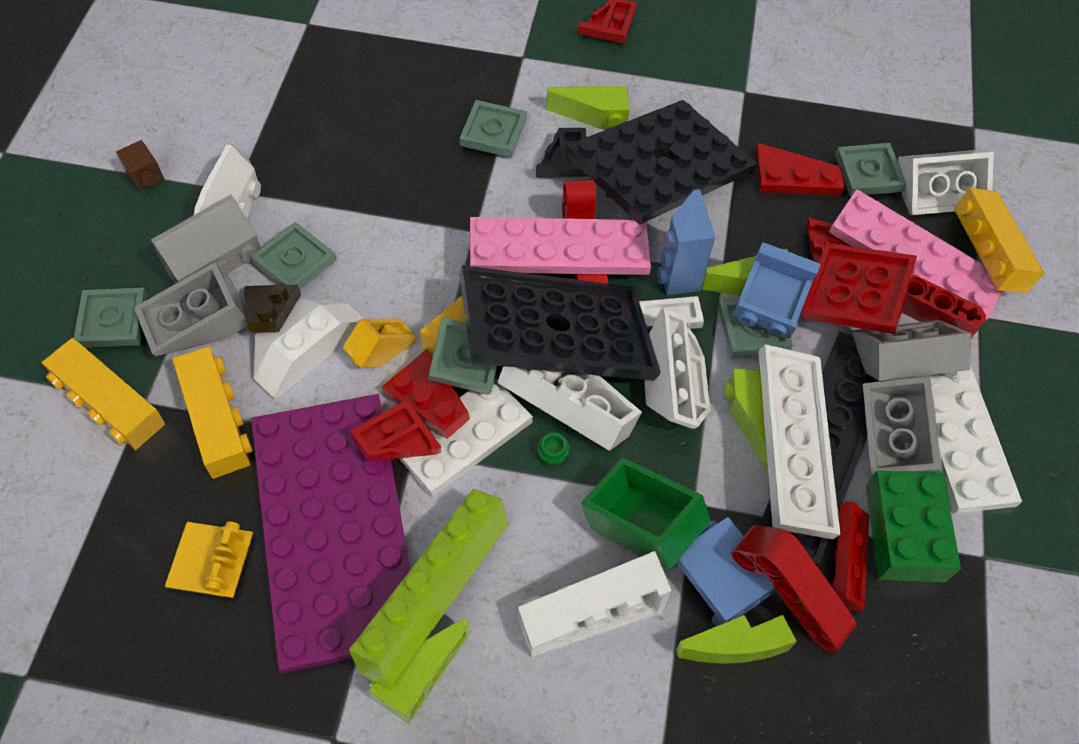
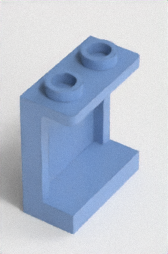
M762 242L732 316L738 318L745 325H757L765 328L773 336L790 338L798 325L797 321L821 264Z
M729 517L719 523L716 520L711 521L673 566L674 569L678 566L681 568L715 614L712 621L716 626L743 616L776 591L765 575L754 574L744 570L732 558L731 551L744 536Z

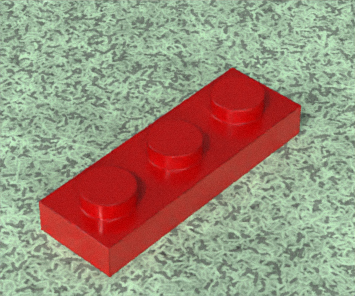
M853 501L840 503V515L838 517L840 535L838 536V543L834 552L836 570L832 588L846 608L851 611L864 610L869 514Z

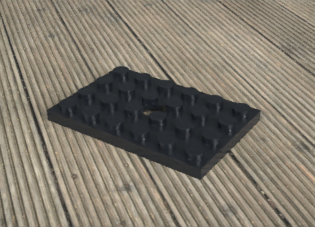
M684 100L570 143L566 146L564 153L639 225L681 206L694 190L700 189L703 196L752 173L757 165L745 151L736 146L726 135L714 127L708 119L700 115ZM654 152H666L673 158V161L667 157H660L658 159L655 157Z
M462 265L459 276L471 363L654 381L660 375V368L635 287L615 284L607 285L599 282ZM551 318L558 319V323L568 330L556 331L547 324V320Z

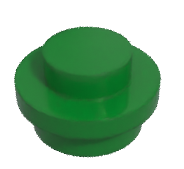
M549 433L538 442L537 452L540 459L545 463L552 465L560 464L569 455V443L559 433Z

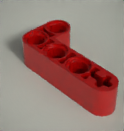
M594 180L565 181L563 183L562 196L563 219H596V189ZM573 274V278L576 280L599 282L608 285L607 274Z
M913 274L902 313L919 322L941 320L971 333L972 339L985 322L986 314L980 306Z
M755 525L751 527L731 551L732 558L741 568L767 577L818 646L830 653H836L856 627V621L795 536L780 528Z

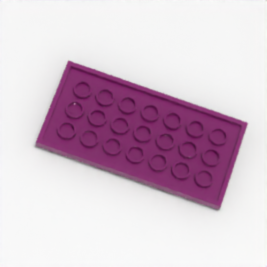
M379 394L251 418L278 668L281 674L351 659L352 656L349 652L351 646L411 570L391 459L368 462L350 435V430L383 413Z

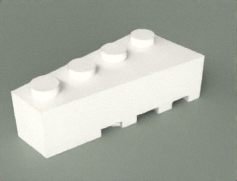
M503 366L497 382L609 451L630 436L642 413L599 375Z
M654 551L573 585L564 586L546 596H534L525 600L522 603L523 605L518 607V620L530 655L533 657L663 612L672 590Z

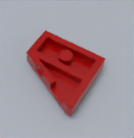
M609 0L605 3L604 7L598 8L592 13V19L586 23L583 21L579 23L578 34L625 44L636 12L637 2Z
M407 400L350 430L351 438L368 462L430 456L441 453V445Z

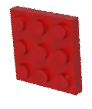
M825 243L819 260L820 268L811 284L801 310L802 319L896 334L916 268L917 255Z

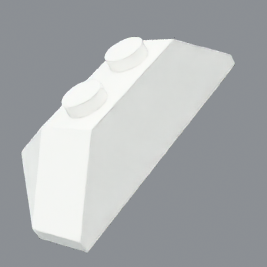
M232 141V143L226 144L202 188L195 206L194 215L231 194L245 217L248 218L250 206L254 198H257L260 194L261 184L257 179L254 167L239 142Z
M301 298L296 302L279 332L255 334L254 381L274 400L278 399L344 345L359 320L365 318L347 303Z
M663 308L659 311L649 334L661 373L654 381L644 380L646 405L671 422L695 429L699 427L701 422L710 413L705 357L695 335L689 328L690 322L688 318Z

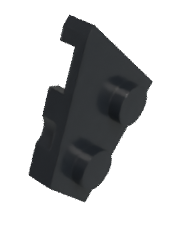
M558 128L553 142L545 150L543 160L536 166V177H589L564 154L568 144L587 137L586 128Z

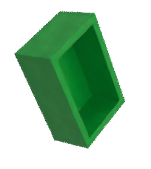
M623 457L580 503L591 529L640 556L655 551L661 566L668 571L671 570L711 522L702 494Z
M877 470L866 485V494L878 580L947 582L961 569L944 473Z

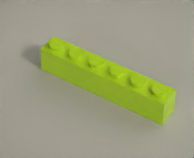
M474 488L349 649L361 675L388 689L393 686L509 525L501 498Z

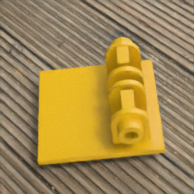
M230 521L226 522L225 527L187 522L165 587L234 598L253 532L239 530L240 525Z

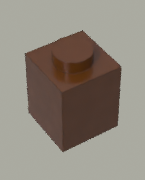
M142 140L116 151L124 171L138 191L165 180L156 159Z

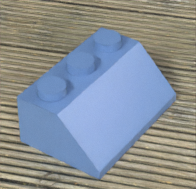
M700 189L694 190L672 216L669 230L665 231L666 246L665 249L661 250L662 264L661 267L657 268V277L659 284L664 285L666 295L701 291L715 241V234Z

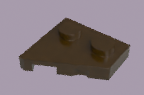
M298 285L245 286L246 323L250 332H279L301 296Z

